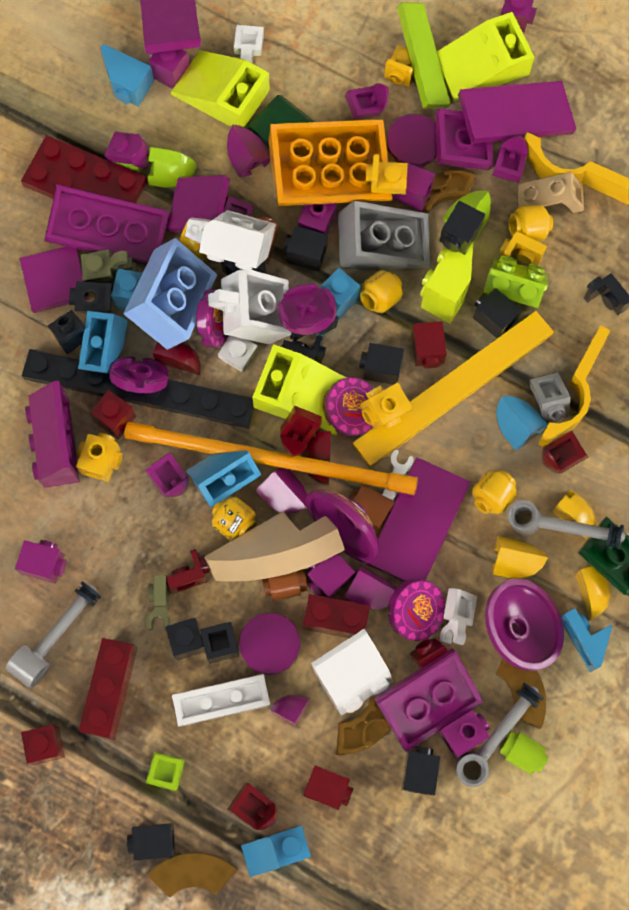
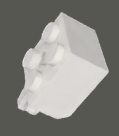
M227 210L213 220L191 217L187 223L185 236L201 243L199 252L207 254L208 259L216 262H224L225 259L235 262V266L240 269L252 270V268H257L268 258L276 224Z
M238 270L221 279L222 290L218 289L208 295L209 306L223 311V331L225 335L268 345L292 335L281 324L277 307L279 301L281 302L284 298L283 295L289 290V283L286 279L254 270Z

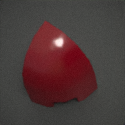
M182 342L170 349H166L160 343H156L152 352L156 361L166 366L200 375L201 363L198 354L189 344Z
M331 431L317 432L316 437H312L301 456L330 462ZM307 473L315 481L329 485V477Z

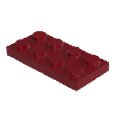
M46 135L25 172L21 183L24 187L52 199L58 184L136 203L147 183V178L140 173Z

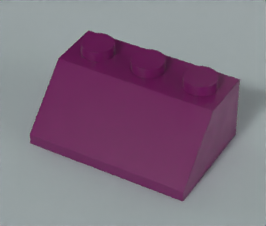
M53 381L29 395L30 406L25 407L28 424L32 423L33 434H29V445L31 451H35L36 462L32 463L33 476L35 480H39L44 488L80 482L79 472L76 468L77 456L70 401L60 382Z

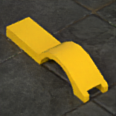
M528 132L524 137L528 147L526 160L541 179L571 172L582 184L629 205V178L592 161L576 169H562L555 166L544 156L541 149V138Z
M601 325L599 326L569 383L575 390L579 400L578 414L570 421L549 423L538 445L544 447L571 430L573 431L588 412L591 395L589 385L585 379L611 330Z

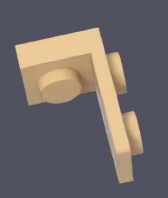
M571 172L518 185V207L523 205H541L545 207L562 203L573 213L584 211L583 185Z

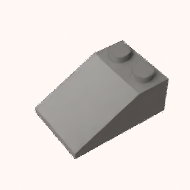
M353 201L338 213L340 267L364 271L428 269L431 267L428 213Z

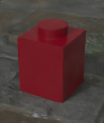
M443 321L413 324L411 335L415 366L433 369L439 367L440 364H444L447 351Z
M109 390L90 412L95 423L118 440L123 435L127 422H133L136 418L132 406Z
M51 724L21 732L27 764L38 765L65 758L58 726Z
M315 765L303 796L339 810L341 804L344 806L348 805L354 788L348 786L349 778Z

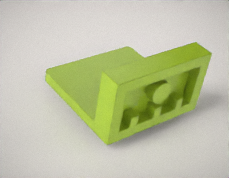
M502 255L500 259L494 257L483 292L490 294L496 288L512 301L539 308L543 293L547 290L549 283V273H545V268L535 264H528V267L516 264L517 260Z

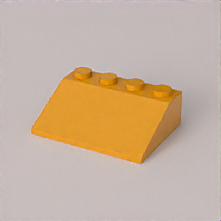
M383 119L270 125L268 139L270 162L278 206L392 200V194L371 193L372 182H366L367 164H373V154L379 155V162H388Z

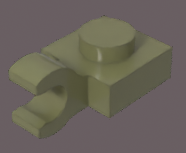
M109 249L81 254L83 282L102 283L114 280V272H117L118 269H133L132 257H128L127 251L116 252L113 256Z
M154 575V584H149L148 600L153 602L154 610L146 618L148 630H153V621L157 618L163 619L164 630H166L165 626L170 625L168 617L169 585L166 575Z

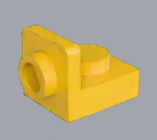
M397 45L391 59H387L385 64L384 78L389 79L394 84H402L409 87L414 78L409 53L406 48Z
M373 154V164H367L366 182H372L371 193L406 195L408 163L379 162V155Z
M516 231L512 240L506 238L499 254L508 257L514 255L524 264L539 265L547 246Z

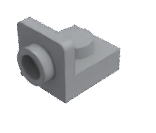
M559 373L530 379V388L540 407V415L546 422L557 421L570 415V395Z

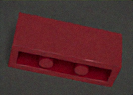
M102 638L79 732L115 740L137 648L133 644Z

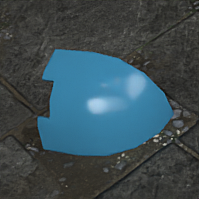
M512 396L501 397L497 405L496 414L498 426L506 440L516 451L527 444L526 441L531 435L542 433L548 424L527 402Z

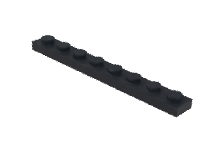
M29 349L21 375L24 380L47 385L53 381H59L65 389L101 397L109 390L128 403L246 429L250 427L254 411L253 399L251 397L169 379L167 386L161 391L153 393L126 391L118 388L110 381L109 372L78 369V359Z

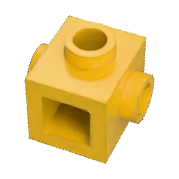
M398 382L385 390L381 385L366 393L368 400L360 404L363 409L361 412L364 420L368 425H372L374 430L383 425L386 430L402 422L399 417L400 415L413 408Z
M88 433L86 441H82L78 447L77 458L79 460L76 468L82 475L109 483L113 470H118L120 467L123 453L120 452L121 449L117 442H115L114 437L104 433H98L97 436Z

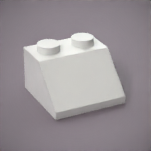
M365 629L311 663L323 690L341 716L347 712L352 713L362 706L363 701L372 695H380L393 682L388 667Z

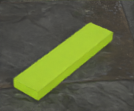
M401 2L397 6V11L423 109H445L450 105L424 3Z

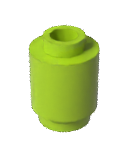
M510 731L499 750V753L505 756L504 760L529 775H532L534 771L540 773L549 757L544 754L546 747L521 732L516 734Z

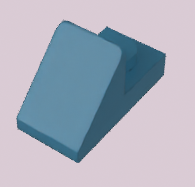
M576 608L562 615L563 626L589 672L601 667L612 625L590 635L588 620L582 613L578 614Z
M302 825L241 845L250 877L311 857Z

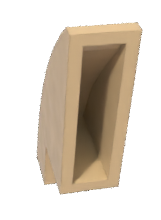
M281 512L206 555L204 558L215 581H251L286 575L308 568L331 558L345 549L338 528L327 516L299 531L285 513Z

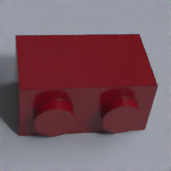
M309 594L303 629L351 638L363 629L366 631L370 606Z

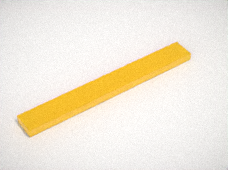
M537 311L533 312L411 400L410 404L413 408L399 416L402 422L388 430L385 429L384 425L376 430L373 428L353 442L352 446L368 467L372 468L552 337L554 331Z

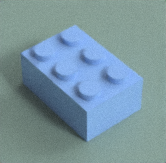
M174 238L154 249L123 314L164 348L170 349L190 338L196 324L198 302L200 299L205 298L203 294L205 290L212 288L217 274L180 241Z

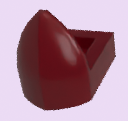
M298 406L293 407L280 427L281 442L292 457L300 455L305 451L307 444L322 423V416Z
M572 430L550 444L545 445L542 450L544 466L558 474L589 458Z
M246 782L227 809L255 830H264L276 822L278 813L277 805Z

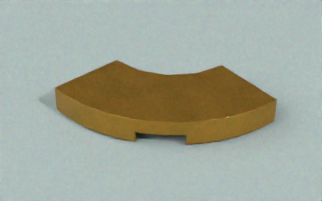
M445 170L442 173L435 174L433 189L423 210L419 211L429 214L433 207L439 203L458 200L470 192L477 174L462 170Z
M502 658L495 674L507 683L512 692L514 705L520 698L516 692L517 690L522 691L521 688H524L522 686L524 682L529 686L536 687L539 690V694L544 697L542 701L538 700L540 703H536L538 705L537 708L530 705L519 719L541 729L546 714V694L538 671L521 670Z
M375 695L369 698L368 706L361 715L351 721L338 723L336 755L354 754L368 749L380 741L390 730L388 722L374 700Z
M188 853L165 860L146 876L169 898L178 891L190 887L204 888L216 895L238 869L217 856L204 853Z

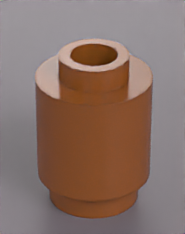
M304 569L286 575L262 579L265 596L272 595L273 601L300 596L301 592L308 591Z

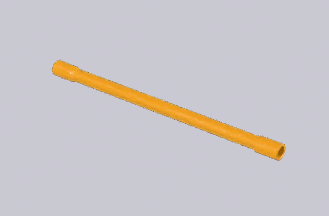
M127 422L124 431L125 439L144 443H157L208 454L247 450L255 463L382 487L389 491L415 495L418 484V477L398 473H384L302 456L292 457L286 453L157 429L154 426Z

